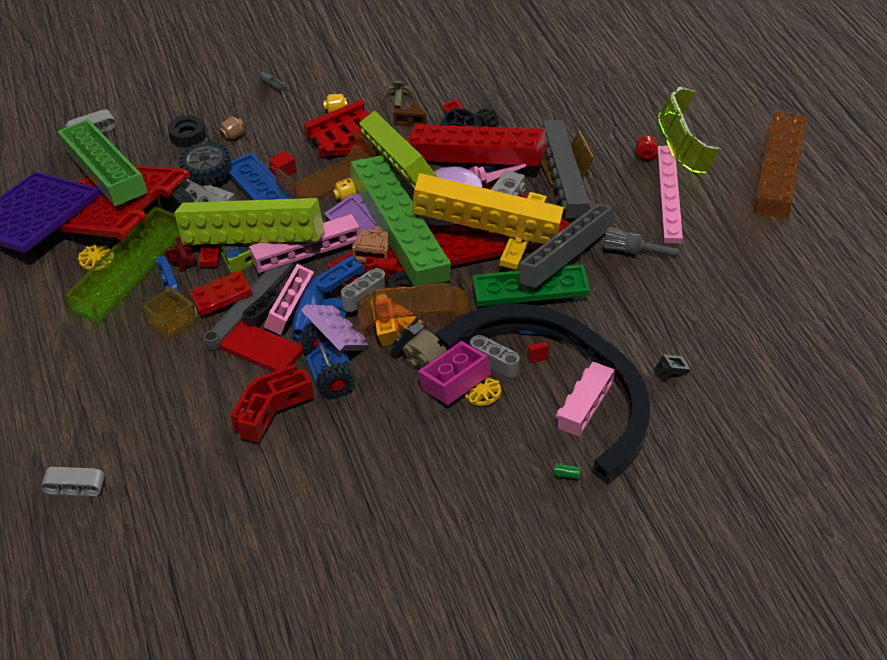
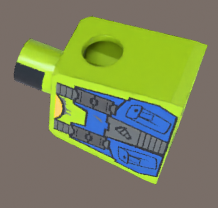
M258 243L219 244L221 254L230 273L254 265L249 246Z

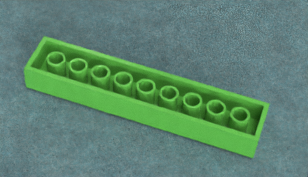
M89 119L57 131L64 150L114 206L124 205L127 201L141 198L143 194L148 193L142 174Z
M384 155L351 161L350 179L353 180L358 193L377 225L383 231L388 232V243L414 288L449 281L451 269L449 259L422 216L411 213L413 202Z

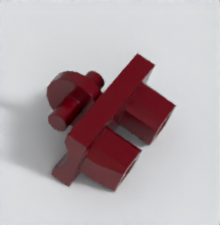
M175 237L176 246L168 247L164 251V256L167 258V261H176L179 272H185L186 266H195L196 257L195 254H191L192 245H183L181 237Z

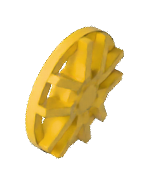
M93 244L94 246L91 247L86 246V249L78 254L80 266L86 270H99L106 267L113 258L111 249L106 245Z
M488 376L464 394L469 403L476 406H485L498 400L502 389L498 380L496 381Z

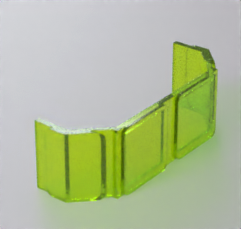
M680 86L669 95L658 116V120L663 133L666 134L667 143L673 157L692 172L707 173L721 149L704 144L690 133L683 114L694 96L695 90Z

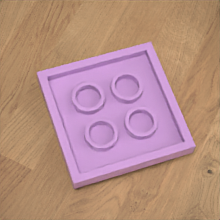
M305 305L301 309L339 351H364L369 346L365 341L366 338L352 328L353 325L349 320L343 319L340 316V311L335 306Z

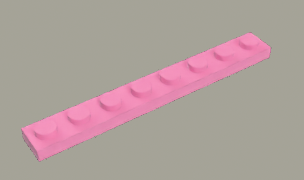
M658 146L657 155L664 243H682L683 236L675 146Z

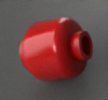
M642 136L637 140L635 146L636 154L641 160L650 161L657 156L658 145L655 138Z

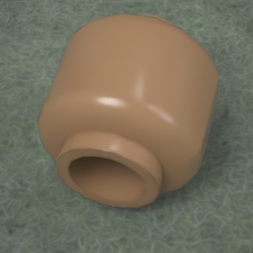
M231 116L221 123L219 130L226 140L234 141L244 134L243 127H245V124L241 118L237 119Z

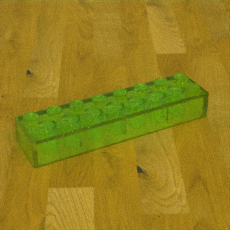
M154 207L146 215V220L140 222L132 229L124 241H119L64 295L68 310L99 323L156 265V258L164 256V251L168 247L176 245L175 237L181 236L175 214Z

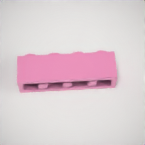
M299 264L296 265L268 314L264 324L265 328L279 335L282 334L304 290L310 283L313 271Z
M592 362L589 368H585L581 381L576 382L573 393L567 396L564 407L559 408L557 412L558 429L579 437L581 436L614 383V369Z

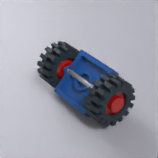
M308 324L309 328H303L304 332L301 331L299 339L305 353L308 355L306 357L322 395L329 399L331 396L332 399H336V396L340 398L343 393L347 395L348 390L351 391L353 389L352 386L355 385V380L348 366L351 363L346 352L339 351L315 325Z

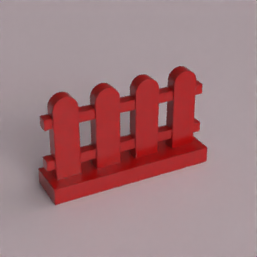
M360 99L304 123V135L307 139L316 140L320 145L319 150L325 151L327 154L334 153L335 145L337 144L342 148L348 147L349 139L351 138L358 142L362 141L364 134L361 132L362 128H359L355 122L359 121L360 123L369 115V112L365 111V102ZM344 127L348 134H344L340 128ZM330 133L334 140L330 141L326 134Z

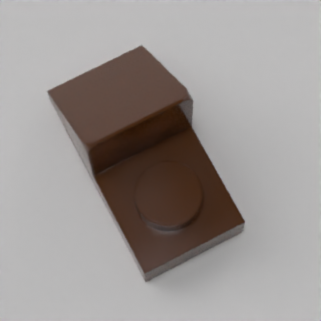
M415 102L412 103L411 109L394 108V126L414 127L418 124L427 125V113Z

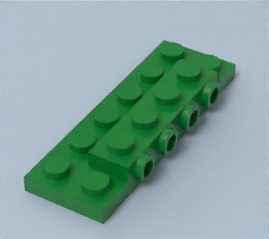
M583 264L561 267L536 288L521 284L519 271L473 275L477 307L590 296Z

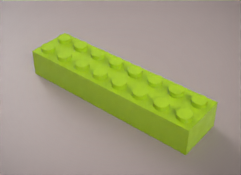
M375 110L359 123L362 127L361 132L369 139L375 150L381 156L384 155L390 165L414 189L419 173L437 177L422 155Z
M318 198L182 203L174 212L183 245L318 241L325 231Z

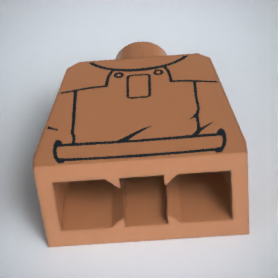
M374 226L372 230L363 229L352 247L353 256L358 260L357 262L367 263L366 258L369 256L376 259L388 258V232L383 231L380 226Z

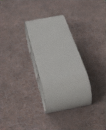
M106 109L72 119L66 123V127L89 119L101 133L110 131L116 126L114 117Z
M378 268L372 269L344 287L341 291L342 308L349 312L355 311L385 290V272Z
M481 335L471 338L470 346L488 356L490 369L506 377H516L519 374L520 356L516 352Z
M49 467L45 472L41 490L51 495L98 496L101 492L105 474L101 470L94 468Z

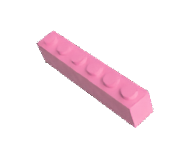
M350 214L323 223L325 231L318 241L270 242L249 246L251 259L258 273L354 243L360 234V227L353 215Z

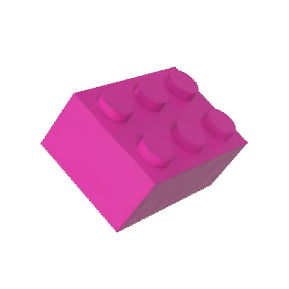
M461 341L418 371L422 390L449 405L491 375V369L486 354Z

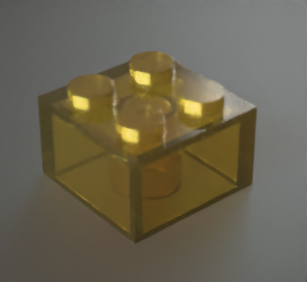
M171 286L141 305L145 322L167 340L197 321L194 304Z

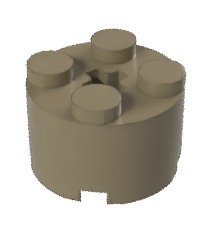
M427 330L417 333L402 348L407 357L406 363L411 368L417 367L418 369L423 368L447 350L444 345L440 347L437 343L439 339Z

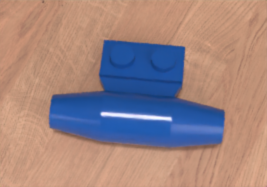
M317 277L313 278L304 290L295 311L292 335L296 339H299V336H301V331L304 332V327L309 328L308 324L310 323L314 325L301 311L305 305H333L340 311V316L343 319L346 318L348 311L342 308L341 299L333 297L332 299H324L325 292L319 291L316 286Z

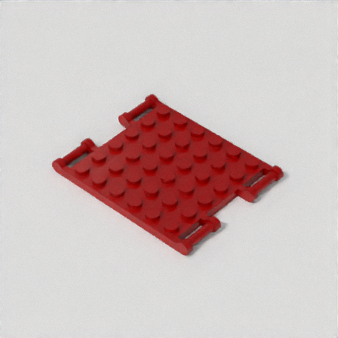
M133 165L142 174L148 193L143 194L141 198L131 199L121 206H114L102 193L54 231L116 237L120 241H124L132 229L140 222L146 220L147 216L143 209L151 204L158 195L168 198L183 180H187L190 177V173L186 169ZM88 176L77 181V183L98 188Z

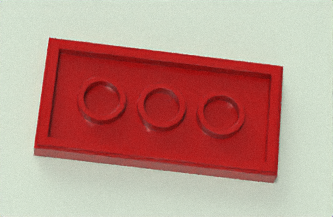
M242 320L219 344L221 350L272 372L293 365L305 352L301 345L256 326L245 325Z

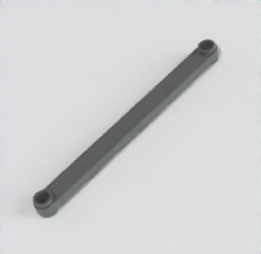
M300 260L265 271L250 287L253 295L237 301L214 327L204 334L205 348L209 352L218 351L220 349L219 344L241 320L243 321V311L266 291L274 289Z

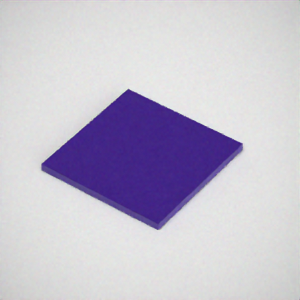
M36 171L0 196V246L26 253L98 198L102 191L96 187Z

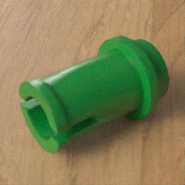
M560 462V464H555L554 476H557L558 479L564 477L579 480L581 467L562 465V462Z

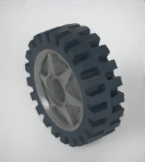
M201 142L198 143L199 146L194 144L192 148H186V151H183L182 155H180V169L189 171L190 177L188 179L201 186L203 183L206 186L210 182L216 184V180L218 182L222 181V178L225 179L227 174L229 175L232 168L228 149L226 150V147H222L221 144L216 145L215 142L211 144L205 142L204 145Z

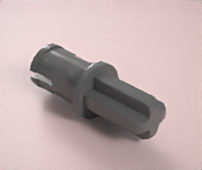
M266 71L261 72L260 80L267 83L270 88L274 87L280 92L286 88V85L277 76L271 75Z

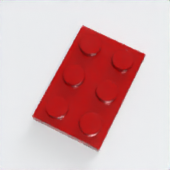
M241 270L232 272L226 277L216 279L207 285L190 291L191 297L201 316L253 295Z

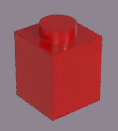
M286 151L268 159L269 170L280 181L297 172L295 158Z

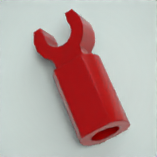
M371 256L366 258V271L378 268L384 272H397L398 259H376Z

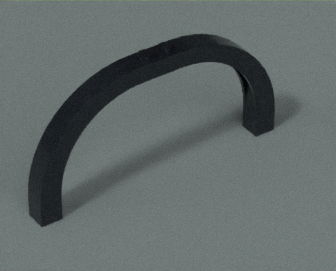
M502 304L480 308L462 315L435 333V336L439 339L437 343L440 347L444 345L448 351L461 341L466 344L469 343L471 338L476 335L482 336L491 332L508 329L540 331L568 342L595 363L614 369V379L623 389L629 404L630 421L619 440L594 460L593 473L609 485L637 458L646 439L650 418V400L645 382L634 364L622 352L580 321L567 314L546 307L529 304Z

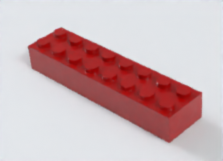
M418 124L413 127L406 140L422 155L425 161L539 166L547 148L545 129Z

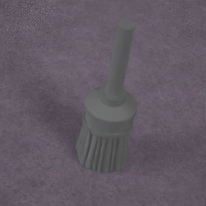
M613 227L608 228L604 244V250L625 252V254H632L633 256H636L639 251L644 252V250L678 257L680 251L679 249L646 243L645 240H642L639 233H628Z

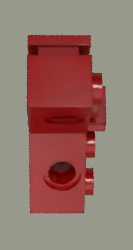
M293 364L260 376L248 384L230 414L233 431L237 432L239 430L240 438L259 442L277 411L314 398L312 381L305 369L297 371L296 365Z

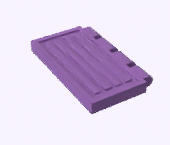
M359 193L350 195L324 213L329 221L352 214L360 227V233L363 229L372 230L374 226H378Z

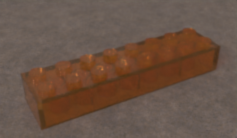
M773 112L753 214L789 219L808 116Z

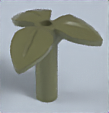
M394 81V86H389L386 90L385 97L395 95L394 108L400 109L402 93L413 98V91L408 86H403L404 82Z

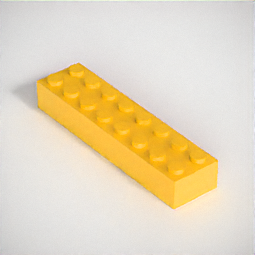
M419 173L414 190L411 213L545 244L557 235L564 207Z

